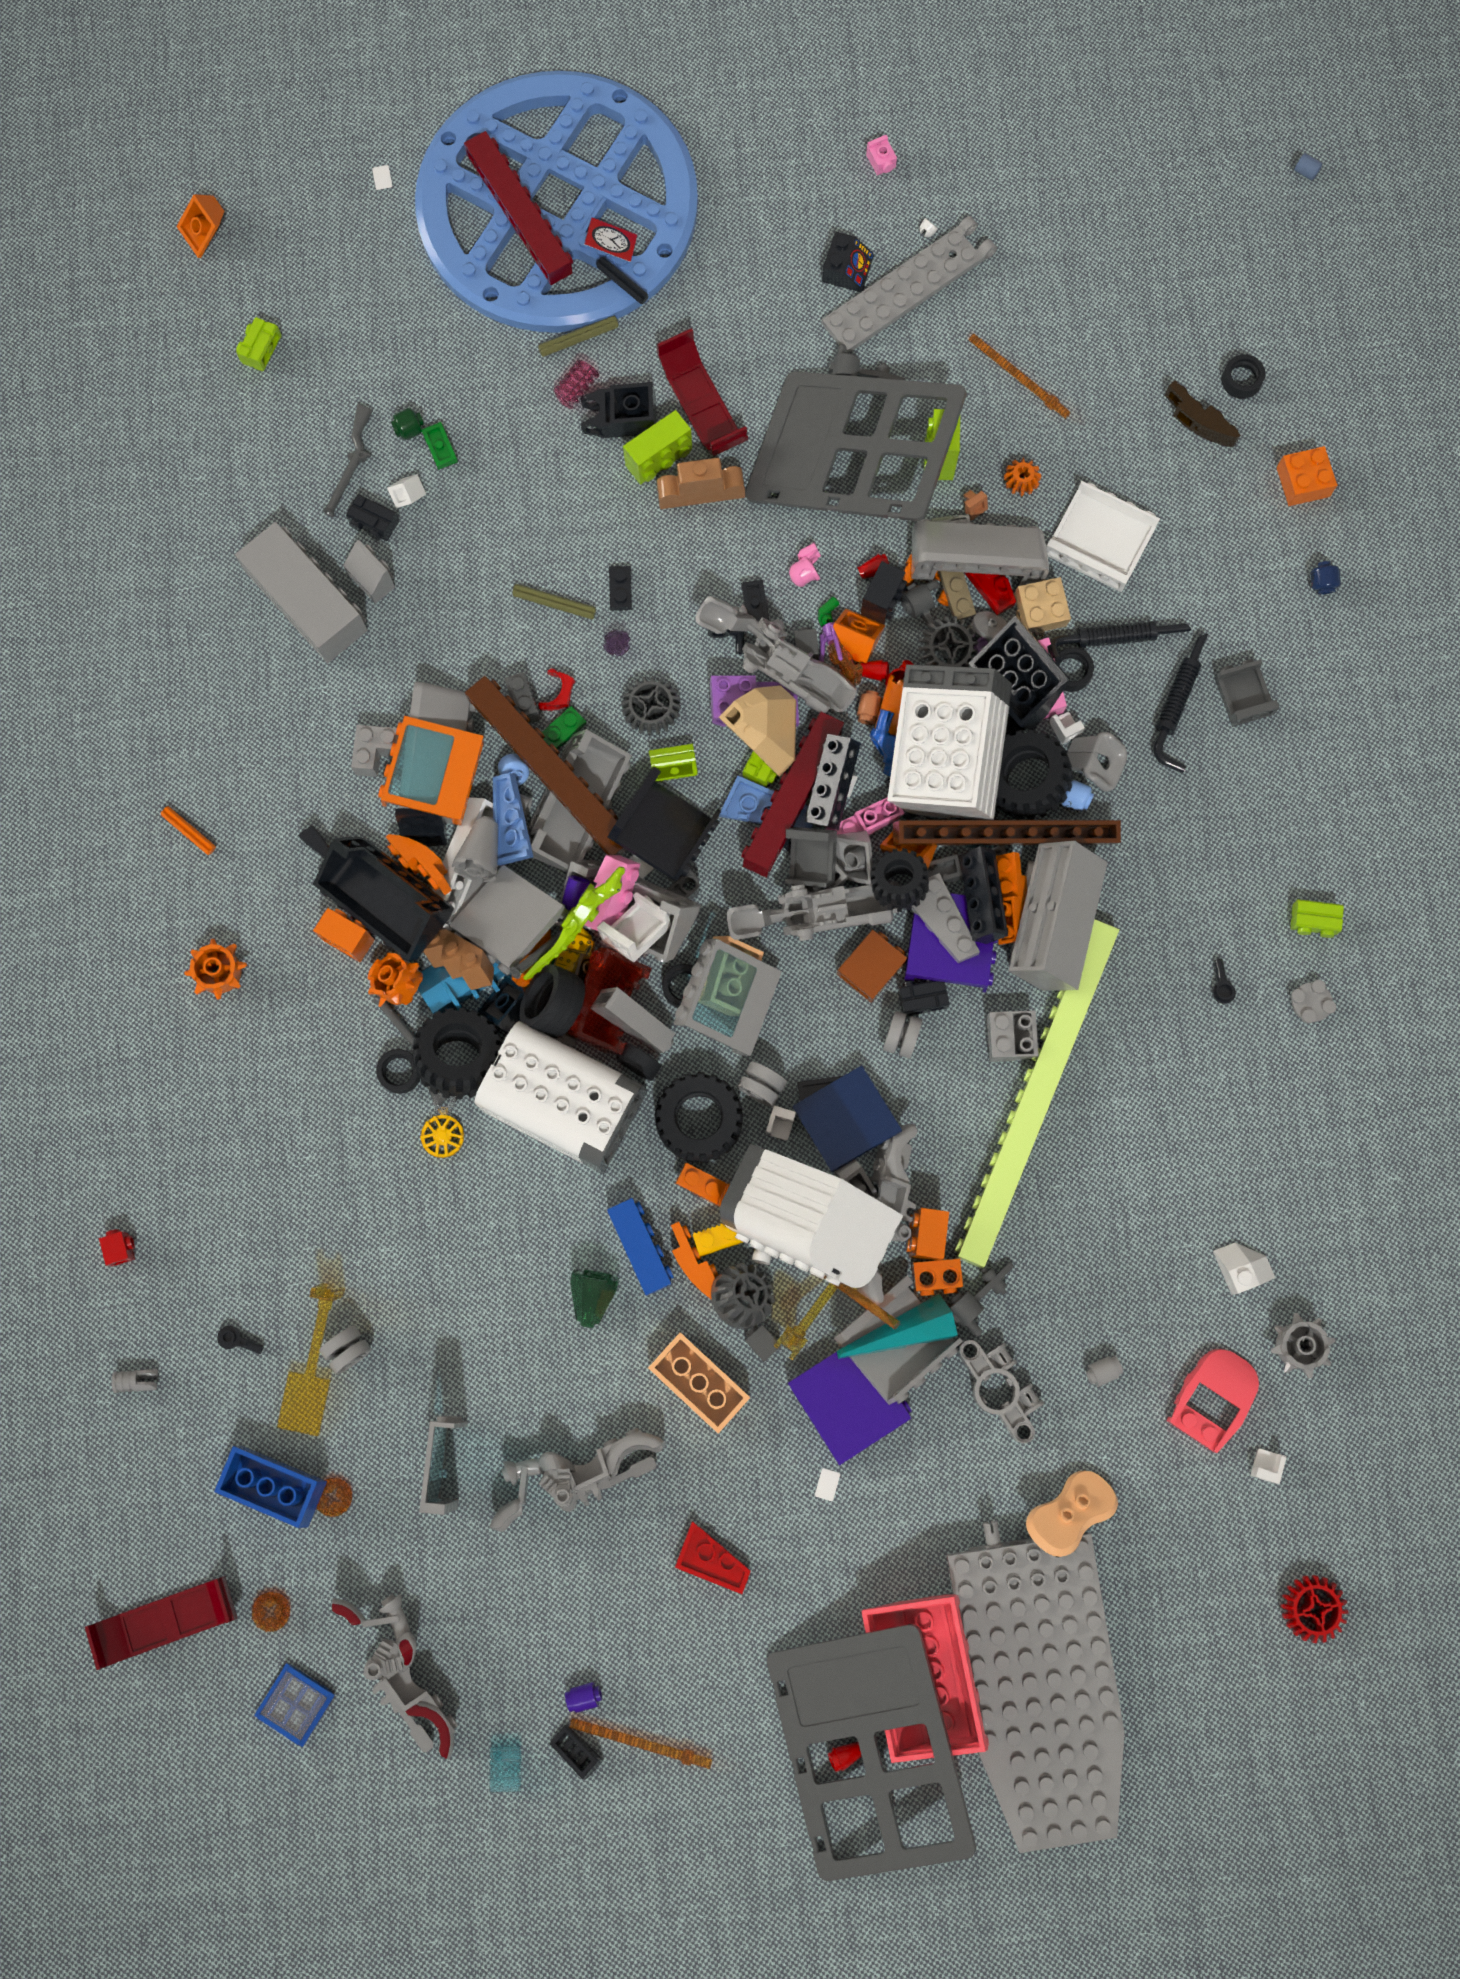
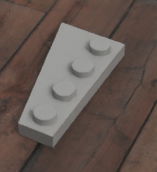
M940 873L929 877V890L926 893V898L924 901L920 900V905L917 907L912 905L911 910L923 920L925 926L936 935L939 942L957 963L979 955L980 951L976 943L972 941V936Z

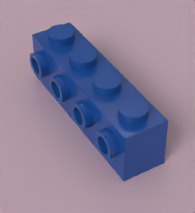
M633 1198L607 1209L645 1295L649 1296L672 1285L670 1279H673L674 1276L668 1265L663 1266L660 1259L664 1257L659 1244H653L651 1237L654 1236L649 1222L644 1224L641 1215L645 1213L640 1202L635 1203Z

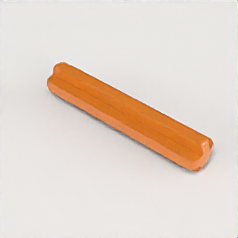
M166 806L161 811V816L204 853L210 855L215 851L216 846L172 808Z

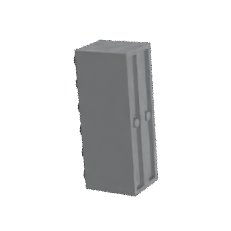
M274 522L234 555L245 573L328 664L368 631L364 624L367 621L362 616V611L355 603L351 604L347 599V594L340 587L337 589L330 575L327 572H322L320 565L312 556L309 558L301 543L293 540L289 530L285 526L281 528Z
M1076 841L1042 843L1038 845L1009 972L1042 991L1079 989L1108 862Z

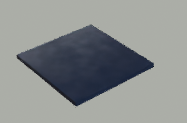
M862 1065L793 1105L794 1110L831 1172L836 1171L902 1132L901 1127Z

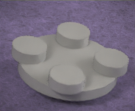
M982 611L974 616L970 624L972 628L969 631L971 633L975 632L976 635L987 639L989 643L1007 622L993 612Z
M1322 980L1305 983L1291 993L1292 1008L1295 1014L1307 1024L1319 1022L1336 1011V1004Z

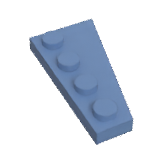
M506 773L493 777V819L498 824V865L501 866L533 858L516 775Z
M737 776L719 817L762 824L761 816L766 808L770 809L772 805L770 800L774 791ZM807 805L803 807L794 827H813V824L805 822Z

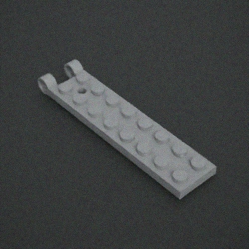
M968 216L952 231L824 317L821 324L838 345H846V353L849 354L975 266L990 258L996 252L997 246L991 239L985 240L977 250L971 245L966 237L977 229L978 224L972 216ZM949 253H955L957 256L952 258L949 256Z

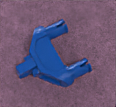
M880 709L876 727L871 730L870 738L880 755L884 756L883 762L885 766L883 774L891 776L896 736L890 735L888 731L894 713Z

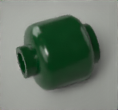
M412 408L395 413L393 420L390 421L397 438L401 437L403 440L420 435L422 433L421 426L424 425L420 413H415Z

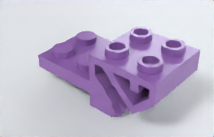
M711 676L712 723L725 727L726 725L719 716L736 699L754 688L779 686L781 684L779 682H756V676ZM781 685L790 695H792L796 699V727H798V697L796 694H794L793 692L785 688L783 685Z

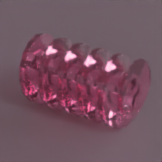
M577 360L574 366L570 368L569 373L564 375V379L559 381V385L554 387V394L565 407L573 409L571 401L576 404L579 402L576 395L579 397L584 396L581 389L589 390L586 382L593 385L594 380L591 376L599 378L600 375L587 362Z

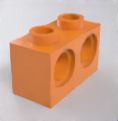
M960 1259L915 1262L911 1264L914 1292H920V1296L934 1295V1290H943L944 1294L958 1293L957 1288L963 1287ZM946 1270L954 1273L955 1280L953 1283L944 1281L943 1273ZM926 1272L931 1275L932 1282L930 1285H923L920 1282L921 1273Z

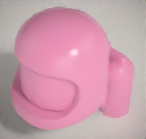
M814 543L801 549L798 554L799 561L790 567L789 576L796 586L804 587L813 580H820L813 564L821 555Z

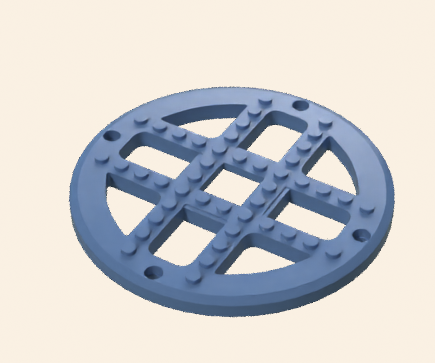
M544 71L521 75L493 85L472 97L459 107L435 134L422 160L416 183L415 210L420 237L426 254L442 281L463 302L486 317L502 324L530 331L572 332L611 316L619 319L643 304L637 302L612 280L581 292L547 295L553 285L549 284L536 263L525 280L520 285L514 287L488 274L514 235L515 230L482 178L459 166L466 155L464 142L484 131L488 133L490 138H495L500 153H504L506 156L523 164L517 174L520 178L519 183L521 186H526L531 201L549 173L582 190L564 220L540 208L541 217L543 220H548L552 228V234L560 238L563 251H568L572 259L582 260L597 268L596 262L600 257H605L648 293V301L671 279L688 251L695 230L698 209L697 179L688 148L678 130L656 105L623 84L594 74L576 71ZM565 106L547 135L541 139L531 138L501 122L528 110ZM595 114H602L622 124L624 127L599 166L595 167L568 153V150L589 118ZM643 145L648 146L659 165L666 189V205H661L620 183V180ZM449 193H453L493 214L492 219L469 254H464L450 226L448 211ZM609 208L653 231L656 235L645 252L639 256H632L631 262L584 245L592 217L600 220L606 209ZM667 254L669 257L663 258L661 255ZM489 298H497L494 301H487Z

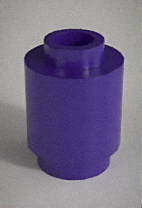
M594 1682L570 1688V1691L565 1692V1700L569 1712L575 1711L578 1713L599 1707V1701L603 1700L601 1688L599 1685L595 1686Z

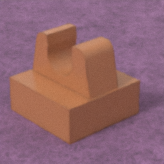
M969 490L963 495L966 499L964 501L965 513L969 514L970 521L988 510L987 495L983 491L975 494L972 490Z

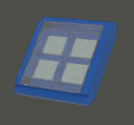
M286 1663L254 1716L295 1744L304 1747L336 1694L293 1665Z

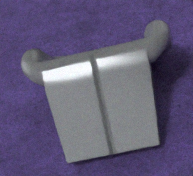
M1101 732L1096 736L1073 738L1067 753L1072 770L1082 771L1086 778L1105 792L1112 791L1117 786L1127 761L1125 745L1109 732ZM1098 754L1108 758L1109 765L1107 769H1104L1097 759Z

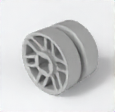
M895 1011L883 1051L894 1054L899 1045V1056L910 1059L923 1019L911 1016L908 1023L905 1024L906 1014Z
M751 1061L745 1071L749 1077L742 1076L737 1088L754 1100L766 1106L774 1107L779 1098L774 1091L782 1092L787 1081L771 1069Z
M355 1325L343 1330L319 1349V1352L326 1361L333 1359L329 1366L335 1375L348 1370L372 1351L366 1340L357 1342L362 1334Z

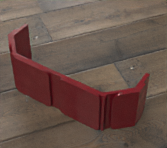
M688 329L658 343L657 355L665 372L666 379L704 449H707L709 454L715 456L747 441V427L737 428L701 362L694 342L693 329Z
M222 1576L85 1626L84 1628L96 1670H100L171 1642L238 1619L226 1576Z

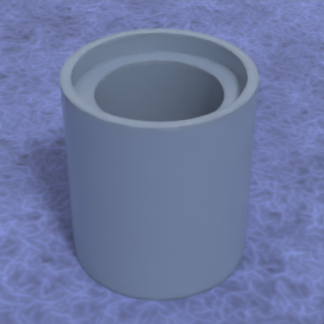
M1304 153L1294 171L1313 181L1323 163Z

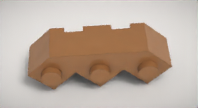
M447 929L440 930L423 951L434 968L444 966L452 979L463 977L471 990L490 986L493 983L494 967L484 951Z

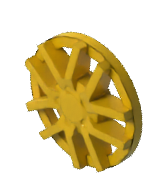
M433 1116L425 1122L420 1139L424 1149L430 1155L437 1158H447L456 1154L462 1147L464 1130L461 1124L451 1116ZM438 1119H446L443 1126L440 1124ZM434 1121H436L439 1127L436 1130L430 1125ZM453 1121L455 1124L450 1129L446 1128L449 1122ZM429 1127V1129H430L433 1133L425 1135V1132H426L427 1128ZM458 1127L460 1135L453 1134L452 1132ZM433 1137L434 1141L426 1144L425 1139ZM452 1137L460 1138L459 1143L451 1142ZM448 1144L455 1146L456 1148L448 1153ZM436 1145L435 1152L431 1151L428 1147ZM440 1146H444L445 1154H439Z

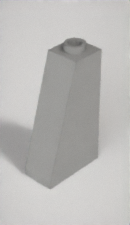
M617 987L602 989L591 1006L593 1011L655 1053H664L673 1044L672 1039L675 1033Z

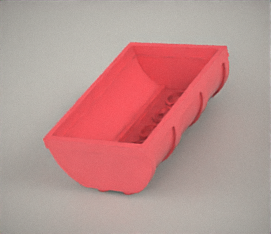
M938 1595L863 1609L862 1617L866 1633L907 1624H915L920 1628L953 1756L986 1752L989 1740L984 1731L980 1712V1696L973 1678L968 1653L970 1650L968 1638L964 1634L959 1610V1595ZM924 1724L885 1730L891 1763L934 1758L927 1727Z

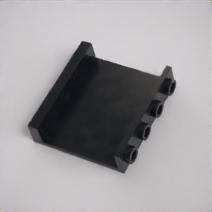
M653 767L607 837L677 882L681 875L685 877L692 867L689 862L691 860L695 862L702 851L699 849V846L704 847L711 837L708 834L709 830L714 832L720 821L717 817L721 811L717 809L712 818L708 817L655 782L661 771Z

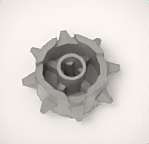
M1294 1313L1291 1324L1285 1327L1275 1326L1278 1336L1275 1347L1270 1350L1271 1353L1277 1354L1285 1364V1373H1289L1293 1369H1302L1307 1378L1310 1379L1313 1377L1315 1367H1319L1322 1364L1327 1366L1332 1364L1328 1359L1330 1353L1329 1346L1335 1342V1338L1327 1337V1333L1320 1327L1322 1319L1318 1318L1314 1322H1304L1298 1313ZM1301 1341H1304L1303 1346L1306 1348L1305 1350L1300 1349Z

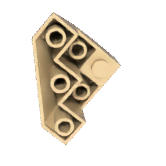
M781 685L754 688L736 699L719 716L723 723L779 777L795 761L796 699Z

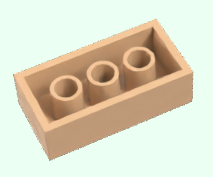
M679 1333L648 1367L717 1433L727 1425L750 1399L738 1385L682 1333Z

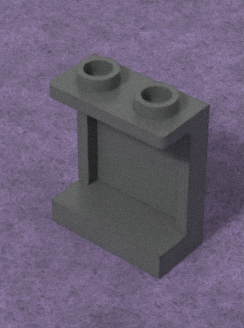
M1249 659L1236 667H1233V665L1225 666L1220 669L1215 678L1232 727L1272 716L1280 708L1277 699L1272 701L1260 670L1263 664L1261 659L1256 661Z
M802 827L786 829V838L791 839L790 877L785 879V884H792V886L804 884L805 888L806 886H813V890L817 891L835 885L837 831Z

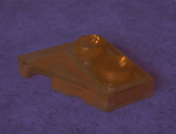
M839 642L843 660L840 661L835 644H830L829 657L834 665L838 664L842 670L841 673L854 686L860 684L863 667L860 664L854 665L851 660L853 658L852 655Z

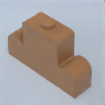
M720 458L678 463L677 476L665 475L659 477L656 481L660 509L745 498L742 469L737 466H731L722 470Z

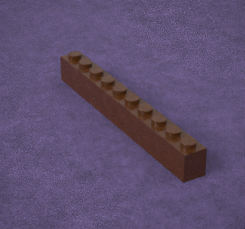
M483 676L464 692L467 700L607 855L621 856L627 851L607 837L619 819L612 809L606 810L602 805L604 801L596 792L592 794L587 789L589 784L582 776L577 778L573 773L575 770L567 760L563 762L558 757L560 753L552 743L548 745L543 740L545 736L537 727L533 729L530 726V719L523 711L519 713L514 708L516 704L508 695L504 697L501 694V687L494 679L489 680L486 676Z
M1121 820L896 821L893 823V846L1039 845L1042 843L1076 841L1081 845H1113L1121 843Z

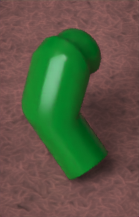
M831 597L818 609V622L822 627L827 623L833 622L832 611L840 605L835 597Z

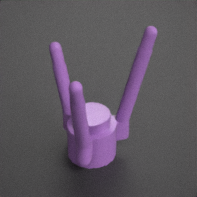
M835 622L827 623L822 627L823 634L820 635L819 661L824 662L826 642L828 645H835L838 659L840 661L843 660L840 641L833 628ZM846 655L851 668L854 669L853 659Z

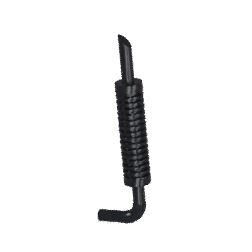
M1148 621L1143 623L1117 624V626L1078 628L1077 634L1060 635L1051 639L1048 650L1052 659L1055 658V662L1059 664L1061 656L1058 646L1063 644L1078 643L1079 648H1086L1087 646L1126 644V642L1156 641L1157 636L1160 634L1189 632L1191 627L1185 623L1157 626L1156 621Z
M1208 634L1197 638L1190 658H1183L1155 727L1159 731L1153 747L1155 758L1162 765L1181 774L1184 773L1186 765L1166 756L1163 752V745L1167 735H1174L1202 666L1198 659Z

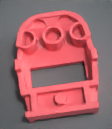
M1225 1349L1209 1351L1198 1361L1193 1371L1187 1374L1183 1381L1182 1389L1175 1399L1174 1404H1176L1172 1417H1168L1166 1420L1214 1453H1218L1242 1426L1259 1388V1379L1251 1364L1237 1354ZM1199 1383L1239 1408L1227 1431L1186 1405Z

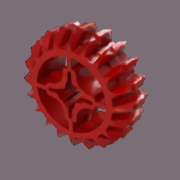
M1304 1575L1302 1578L1303 1584L1300 1580L1295 1579L1294 1584L1296 1588L1290 1585L1287 1586L1288 1591L1291 1592L1290 1596L1287 1594L1282 1595L1284 1599L1288 1600L1287 1604H1281V1608L1288 1610V1612L1282 1614L1284 1619H1290L1286 1626L1294 1628L1293 1634L1296 1636L1301 1634V1639L1307 1641L1310 1637L1312 1643H1317L1318 1638L1321 1642L1325 1643L1327 1642V1635L1334 1639V1630L1342 1632V1628L1338 1626L1339 1623H1347V1620L1342 1618V1614L1349 1613L1347 1609L1342 1608L1343 1605L1348 1603L1347 1600L1339 1599L1343 1595V1591L1335 1590L1337 1585L1334 1582L1328 1584V1578L1322 1577L1319 1581L1317 1575H1312L1311 1580L1308 1576ZM1313 1589L1324 1591L1330 1601H1320L1318 1595L1314 1594ZM1304 1594L1305 1601L1303 1605L1297 1607L1299 1599ZM1314 1604L1321 1606L1315 1610V1613L1310 1612L1314 1608ZM1332 1611L1328 1622L1325 1624V1615L1327 1612ZM1299 1617H1310L1316 1629L1305 1627Z

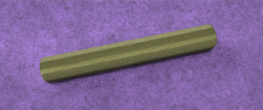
M611 316L538 345L539 352L544 357L618 328L617 318Z
M520 584L514 585L512 592L514 597L591 620L596 615V608L594 606Z

